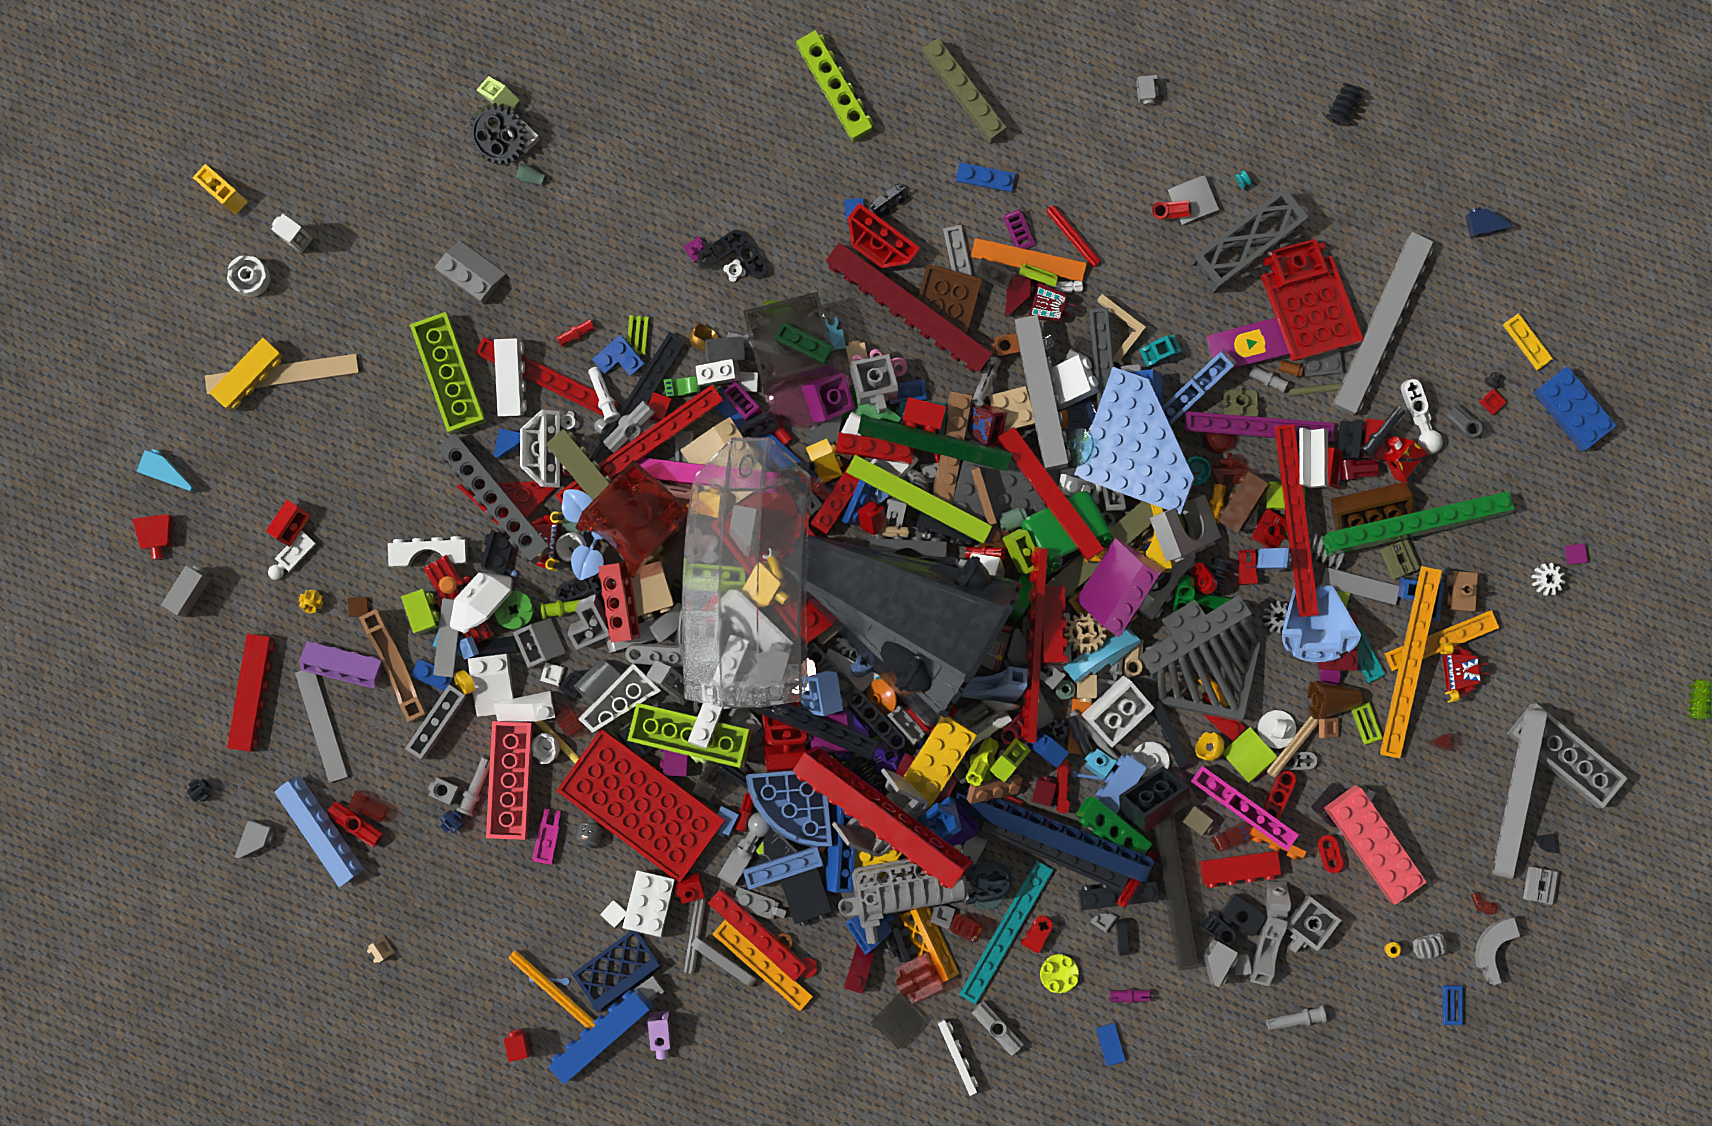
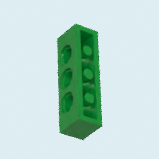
M1088 796L1075 814L1080 819L1079 823L1086 828L1090 827L1093 829V834L1097 837L1104 838L1125 847L1124 842L1128 838V845L1125 848L1143 855L1152 845L1151 842L1097 798ZM1100 815V822L1097 824L1096 819ZM1112 827H1114L1113 835L1110 833Z

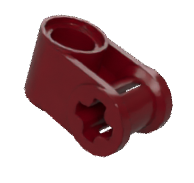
M1022 712L1000 732L999 738L1004 745H1010L1015 738L1019 740L1022 737L1021 727L1024 724ZM1006 731L1012 732L1014 736L1011 742L1004 739Z

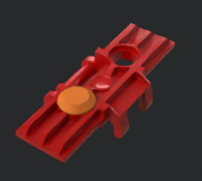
M447 554L423 568L437 591L439 597L435 601L440 609L443 598L455 600L461 593L459 585L464 583L467 586L472 578L468 575L461 579ZM484 621L478 626L470 628L468 632L462 633L464 638L472 636L475 644H478L493 635V632L488 623Z

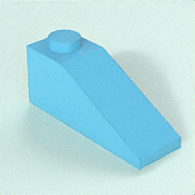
M154 449L151 452L144 451L137 472L195 493L196 489L167 458L162 456L163 452Z

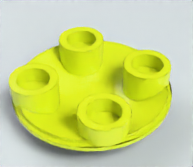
M1056 954L1044 961L1040 969V978L1043 985L1049 991L1065 993L1077 984L1079 970L1073 959L1066 955Z

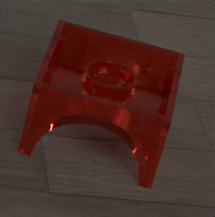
M632 460L582 511L575 528L580 533L584 530L592 531L607 540L623 557L628 568L627 574L634 579L664 541L675 531H680L691 510L638 463Z

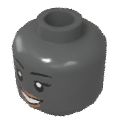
M588 819L587 822L579 824L575 836L578 845L589 849L599 845L603 829L598 826L599 823L597 821Z

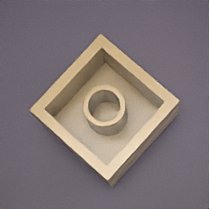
M1026 386L988 396L989 405L1008 412L1003 433L1012 427L1019 430L1035 425Z

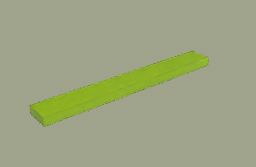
M857 455L854 456L846 473L982 544L992 528L991 525Z

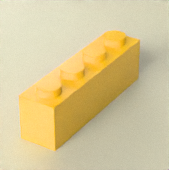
M262 338L209 393L229 411L236 409L241 404L242 398L245 395H250L255 389L254 386L259 381L262 382L266 379L271 368H276L281 363L283 355L266 339Z

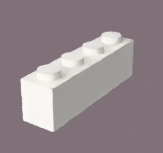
M494 339L498 416L524 415V411L527 410V403L523 398V392H526V383L523 381L522 373H525V363L522 362L521 355L524 354V344L521 342V339Z

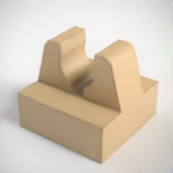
M385 937L369 945L367 950L368 954L372 952L375 959L373 961L375 963H379L395 953Z

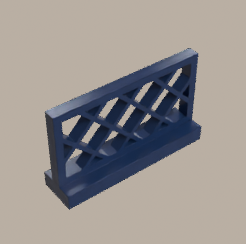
M630 931L572 975L592 1003L595 1011L600 1013L663 966L656 959L638 932ZM632 935H635L638 939L637 948L627 947L628 938ZM616 947L623 948L621 960L611 958L612 950ZM626 949L636 951L635 962L624 960ZM640 951L647 952L651 958L645 964L638 963ZM598 960H607L606 971L595 970ZM610 961L621 962L619 974L609 972ZM624 963L634 964L633 972L630 975L622 974ZM584 970L592 971L590 983L581 982L582 980L578 975ZM595 972L605 974L603 985L593 984ZM608 974L618 976L617 984L613 987L606 986ZM592 986L602 987L601 996L597 999H594L591 995Z

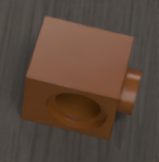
M1016 333L994 337V343H991L993 354H997L998 358L1020 355ZM1008 342L1011 347L1009 350L1003 351L1000 349V344Z

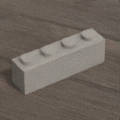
M449 684L405 749L420 760H425L468 695H464L458 688Z

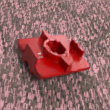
M1266 509L1251 538L1267 549L1278 548L1281 540L1286 538L1284 536L1287 531L1286 519L1275 514L1272 510ZM1269 527H1273V530H1272L1271 533L1269 534V533H1268V532H1269V531H1268Z

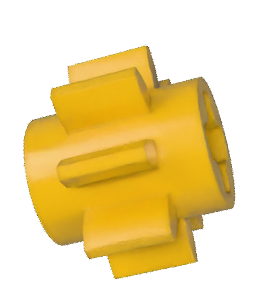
M306 590L305 594H300L299 607H302V610L306 613H316L317 608L322 609L323 596L316 590Z

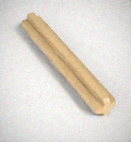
M1310 716L1267 770L1269 775L1275 778L1318 725L1319 719H1314Z

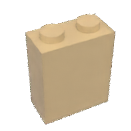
M662 561L630 570L637 616H641L644 619L653 616L652 612L660 610V613L672 610L671 606H674L675 603Z

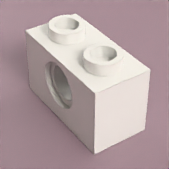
M733 359L696 366L698 385L702 387L741 381L738 362Z

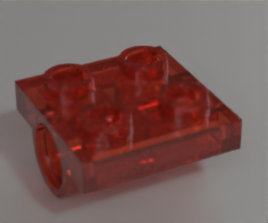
M929 952L894 968L898 977L896 980L898 990L903 996H908L911 1004L946 987Z

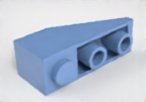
M1289 548L1257 550L1256 569L1279 572L1287 568V565L1291 563Z

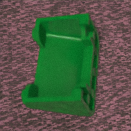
M1081 491L1068 497L1067 499L1101 546L1106 547L1112 544L1114 535L1089 492ZM1048 507L1027 517L1022 523V530L1028 531L1034 546L1047 549L1046 575L1059 570L1063 563L1062 557L1078 549Z

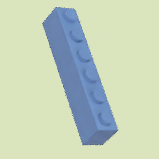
M300 775L288 780L274 792L339 888L365 871Z

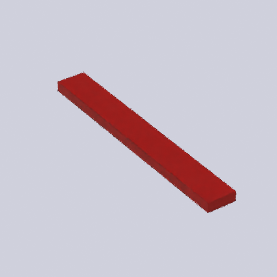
M483 337L475 354L495 364L494 342ZM522 356V362L525 363V373H522L523 378L604 417L602 409L598 406L599 398L596 391ZM615 401V404H614L616 410L618 409V407H619V405H620V403L617 402V401Z
M1012 427L998 436L1001 445L1007 452L1012 453V460L1085 559L1089 561L1103 552L1104 548L1017 430Z

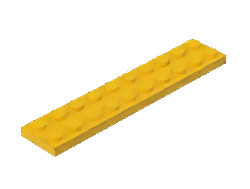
M948 715L935 726L903 777L929 802L926 811L931 808L977 736V733ZM890 848L884 855L876 857L857 850L855 852L854 870L862 866L896 861L901 852H896ZM881 872L878 878H883L885 872Z

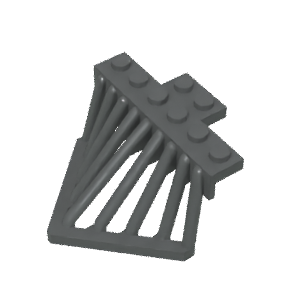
M1239 595L1205 615L1199 604L1194 600L1162 619L1171 636L1140 655V659L1150 672L1152 680L1157 678L1158 695L1162 706L1239 722L1244 720L1260 643L1249 624V621L1252 620V613ZM1240 627L1244 629L1250 641V651L1238 629ZM1228 634L1234 636L1244 659L1248 662L1246 669ZM1218 640H1221V642L1226 646L1239 672V675L1244 679L1242 686L1238 681ZM1208 646H1210L1217 655L1233 688L1235 689V693L1239 697L1238 704L1233 694L1231 693L1224 677L1222 676L1214 658L1212 657L1208 649ZM1198 652L1210 667L1231 709L1223 708L1197 655ZM1187 659L1195 667L1212 705L1203 704ZM1177 665L1180 666L1193 701L1184 700L1176 671ZM1167 671L1170 675L1174 698L1166 696L1165 672Z

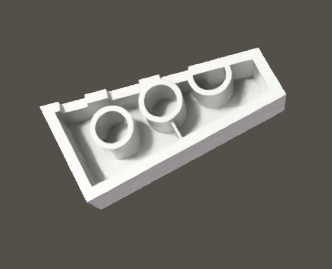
M632 663L604 694L579 717V720L593 733L635 707L636 703H642L661 690Z

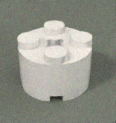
M239 256L229 264L227 280L230 286L241 295L255 297L267 289L270 283V273L267 267L253 256Z

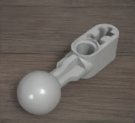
M759 812L750 817L748 821L749 833L746 838L741 839L739 844L736 845L717 876L733 887L751 860L752 854L756 849L755 844L759 837L766 836L771 829Z

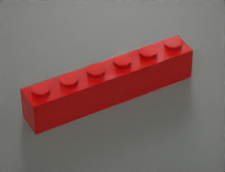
M246 634L227 744L229 749L254 752V748L258 747L259 737H256L257 729H261L262 726L260 712L264 710L266 702L263 699V695L269 686V680H266L267 672H270L272 668V661H269L270 654L274 653L275 642H273L272 637Z

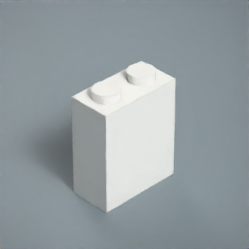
M1077 355L1049 369L1050 376L1053 375L1055 380L1053 392L1058 395L1059 405L1056 406L1057 410H1062L1099 392L1097 388L1098 381L1092 374V364L1087 357Z

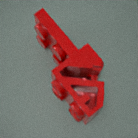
M780 691L778 696L764 693L801 709L799 694L790 691ZM762 714L764 726L762 742L767 773L793 771L806 752L803 744L807 742L806 732Z

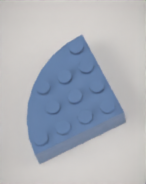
M792 771L748 774L746 776L748 791L753 804L761 817L773 830L785 838L802 845L812 847L832 846L829 807L825 795L815 792L809 783L799 780Z

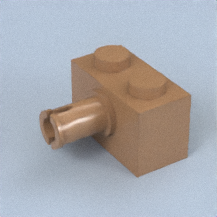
M1453 571L1451 575H1448L1447 587H1450V592L1446 595L1445 604L1449 606V611H1475L1478 573Z

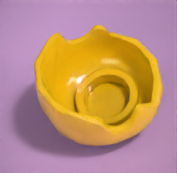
M1205 732L1196 744V755L1206 761L1216 760L1224 751V740L1215 732ZM1207 743H1213L1212 751L1206 750Z

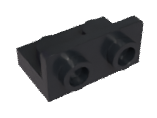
M1355 419L1352 422L1340 421L1337 449L1343 451L1342 459L1356 460L1359 458L1363 420Z
M491 529L490 534H487L485 537V552H481L479 557L482 569L505 575L513 545L508 540L511 538L510 536L497 533Z

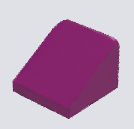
M1319 670V681L1339 685L1341 671Z

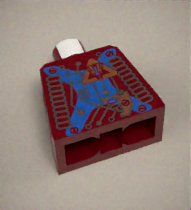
M988 404L970 407L968 432L980 443H983L984 446H999L1001 443L998 440V436L1003 434L1008 412Z

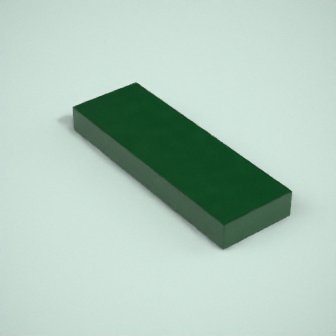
M785 322L782 323L774 337L775 341L824 365L834 350V346Z

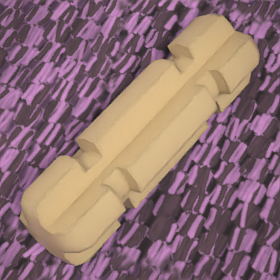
M887 526L875 535L908 538L909 528Z

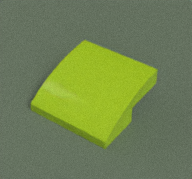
M1251 727L1242 733L1222 753L1249 783L1278 758Z

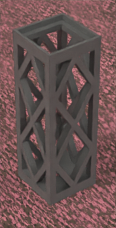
M1284 187L1194 256L1190 265L1214 293L1303 225L1308 216ZM1281 199H1283L1287 205H1283L1280 202ZM1291 210L1297 216V220H1295L1290 214ZM1282 211L1279 213L1263 214L1265 212ZM1281 217L1276 232L1255 234L1260 219ZM1289 219L1292 224L1285 229V226ZM1252 222L1248 235L1233 237ZM1272 237H1274L1273 239L1252 241V240H1254V239H1263V238H1272ZM1244 240H1245V242L1224 244V243H1226V242H1235V241H1244ZM1265 244L1246 259L1250 246ZM1243 247L1237 262L1216 264L1221 249ZM1213 252L1211 260L1208 262L1205 257Z

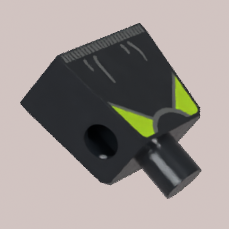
M771 828L756 848L755 853L759 858L752 866L799 851L784 836Z

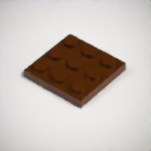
M927 264L918 300L959 330L968 334L983 279Z

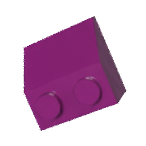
M844 372L816 379L802 385L813 422L827 421L855 409Z

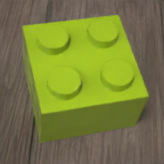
M421 589L401 596L414 634L421 635L439 628L440 612L434 608L436 601L433 593L430 594L429 591Z

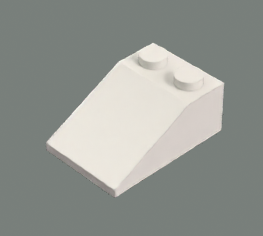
M502 654L468 659L469 674L475 685L473 697L477 717L496 715L495 702L514 699L509 655Z

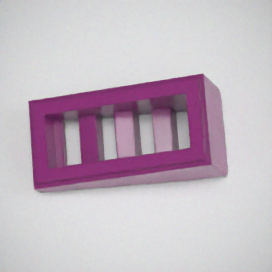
M1020 209L1002 217L1015 247L1027 249L1035 245ZM1013 218H1019V220L1014 221L1012 223L1009 222V220ZM1019 224L1022 225V227L1013 231V227ZM1025 231L1026 234L1016 238V234ZM1028 238V242L1019 245V241Z
M736 381L722 392V395L745 421L762 413L760 406ZM736 390H739L734 397H730ZM744 396L737 404L735 403L740 397ZM749 402L748 405H746L743 409H741V407H742L745 403Z

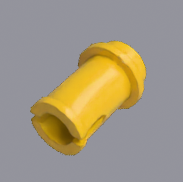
M1396 942L1388 943L1384 947L1386 954L1391 958L1398 957L1401 953V947Z

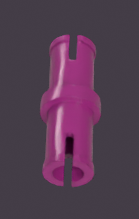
M1132 988L1120 991L1110 990L1111 1003L1128 1002V1004H1132V1002H1150L1149 990H1132Z

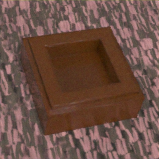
M368 597L348 598L349 617H360L369 613Z

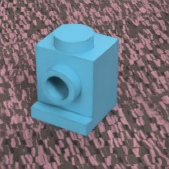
M1097 748L1095 752L1092 751L1085 758L1087 763L1084 767L1103 780L1117 761ZM1096 760H1102L1103 764L1099 765Z

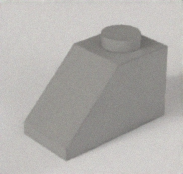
M248 820L235 858H243L266 847L268 843L271 844L275 835L272 832L273 827Z

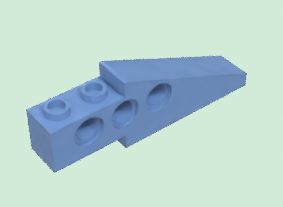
M1225 349L1217 354L1163 405L1164 413L1171 425L1237 364Z

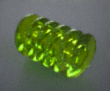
M1690 679L1695 682L1689 685V688L1694 691L1688 692V695L1693 697V699L1687 700V703L1692 706L1687 707L1686 710L1692 714L1685 717L1705 720V718L1711 717V714L1707 713L1706 710L1712 709L1711 706L1707 705L1708 702H1712V699L1708 697V695L1712 694V691L1708 689L1712 687V683L1705 680Z

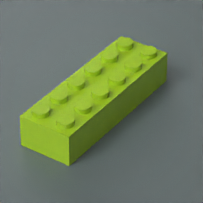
M447 312L410 324L447 432L452 435L486 423L485 415Z
M636 703L627 741L744 768L753 730L718 722L708 748L704 749L688 742L697 717Z

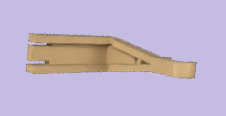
M1101 294L1097 302L1105 308L1108 307L1111 313L1136 331L1130 334L1113 357V363L1117 362L1121 366L1124 365L1121 359L1143 332L1145 326Z

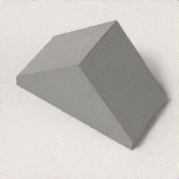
M1106 487L1102 488L1104 512H1123L1126 509L1124 495Z

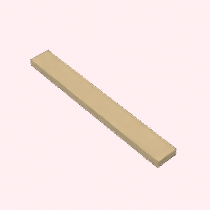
M357 354L281 364L276 368L272 367L266 379L262 382L259 381L254 387L261 388L358 374ZM229 372L205 375L208 395H211L209 392Z

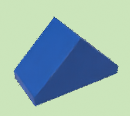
M499 429L494 456L497 460L520 446V432Z

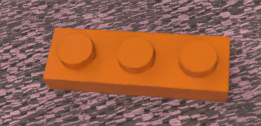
M1250 827L1248 834L1252 836L1251 840L1262 844V841L1270 844L1268 848L1278 852L1280 849L1287 852L1286 856L1297 860L1298 857L1304 859L1307 851L1293 845L1287 851L1256 828Z

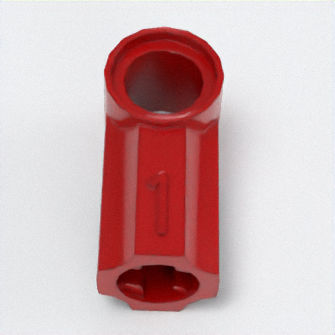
M1190 200L1157 202L1152 207V215L1162 221L1191 217ZM1164 206L1166 208L1165 214L1158 216V209Z

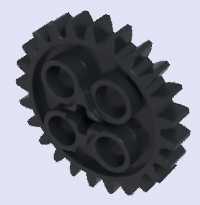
M493 103L491 106L487 104L479 108L477 112L473 113L474 118L469 120L473 125L467 127L472 131L468 134V137H473V140L469 143L476 145L473 151L479 150L478 156L484 155L485 162L491 159L492 164L498 161L499 165H502L504 162L509 164L511 160L515 161L518 159L517 156L519 157L523 154L521 150L526 149L523 143L528 141V139L523 137L528 132L522 129L526 126V124H520L522 117L516 118L517 111L511 113V107L509 106L504 109L503 103L497 106V103ZM494 117L498 120V124L494 122ZM508 130L512 133V137L509 136ZM483 131L487 133L488 138L484 136ZM497 144L501 146L502 151L498 149Z

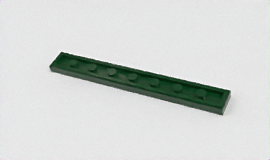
M861 415L857 433L1003 471L1008 470L1012 455L1010 452Z

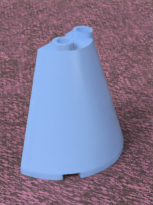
M1319 585L1316 588L1319 615L1299 618L1295 588H1293L1282 630V641L1285 649L1291 651L1294 657L1309 662L1331 661L1340 658V654L1353 650L1358 644L1361 634L1334 587Z

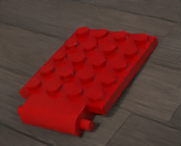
M1316 239L1271 250L1268 252V257L1263 259L1264 265H1270L1272 272L1261 275V279L1292 362L1364 341L1332 256L1323 258L1321 251L1325 250V244L1323 242L1317 243Z

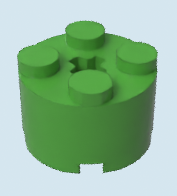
M512 591L497 608L494 615L502 626L511 630H519L531 624L535 617V606L532 599L520 591ZM518 606V614L514 613L512 615L513 611L511 610V608Z

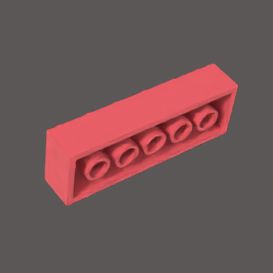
M492 721L486 838L528 839L534 723Z
M1354 785L1324 807L1389 902L1395 905L1426 883L1424 877L1362 788Z

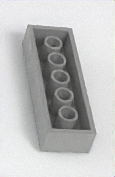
M1537 703L1530 704L1528 707L1530 709L1545 711ZM1525 711L1507 732L1517 743H1519ZM1547 712L1538 760L1596 808H1604L1628 778Z

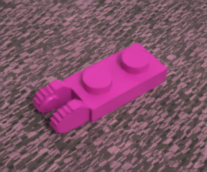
M545 808L542 823L539 826L532 861L552 865L560 829L561 811L557 810L555 813L554 825H549L547 821L550 816V809Z

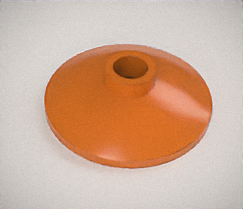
M876 679L870 683L867 689V698L887 717L888 714L896 709L897 694L883 679Z

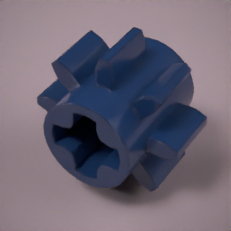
M449 810L440 818V821L443 823L440 828L445 833L451 831L454 834L464 824L461 821L463 816L458 811L453 813Z

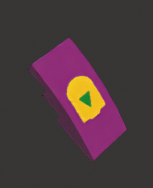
M1276 318L1206 336L1212 359L1225 349L1237 362L1231 369L1261 363L1289 354Z

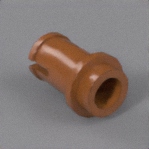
M1281 360L1278 371L1295 375L1294 377H1301L1304 366L1300 365V363L1294 364Z

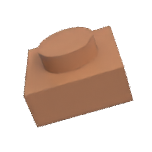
M1338 718L1319 719V738L1338 737Z

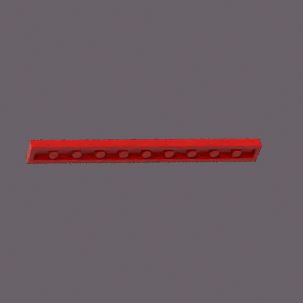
M714 385L709 386L598 465L601 467L599 472L603 477L607 475L613 480L720 405L724 400ZM576 480L555 494L561 504L565 490L573 489L586 493Z
M1279 425L1274 427L1298 618L1319 615L1303 488L1300 485V464L1295 425Z
M1034 547V551L1031 554V561L1033 563V571L1030 573L1032 590L1029 592L1031 610L1028 611L1030 629L1027 630L1029 648L1026 649L1028 665L1025 668L1028 669L1027 687L1023 692V696L1026 699L1025 706L1022 709L1024 725L1021 727V735L1029 743H1036L1047 565V549L1044 547Z

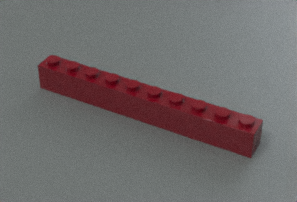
M841 243L837 244L827 258L826 262L830 264L828 266L829 269L836 274L839 271L845 275L843 277L844 280L851 285L854 282L860 286L858 290L866 296L869 293L875 297L873 301L880 306L887 305L891 308L889 312L895 317L902 316L905 318L904 323L912 329L916 326L921 330L920 335L927 340L931 337L936 341L934 345L942 351L945 349L951 352L950 356L957 362L962 360L967 363L965 367L971 372L975 373L978 371L981 374L994 356L993 353Z

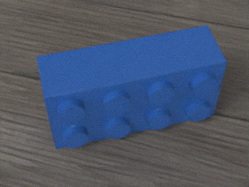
M1568 366L1561 369L1533 392L1581 452L1587 450L1616 426Z

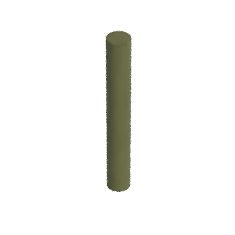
M1343 383L1289 389V395L1297 396L1339 391Z

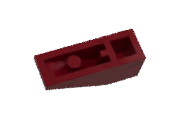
M856 944L844 989L863 993L876 947L865 955L859 944Z

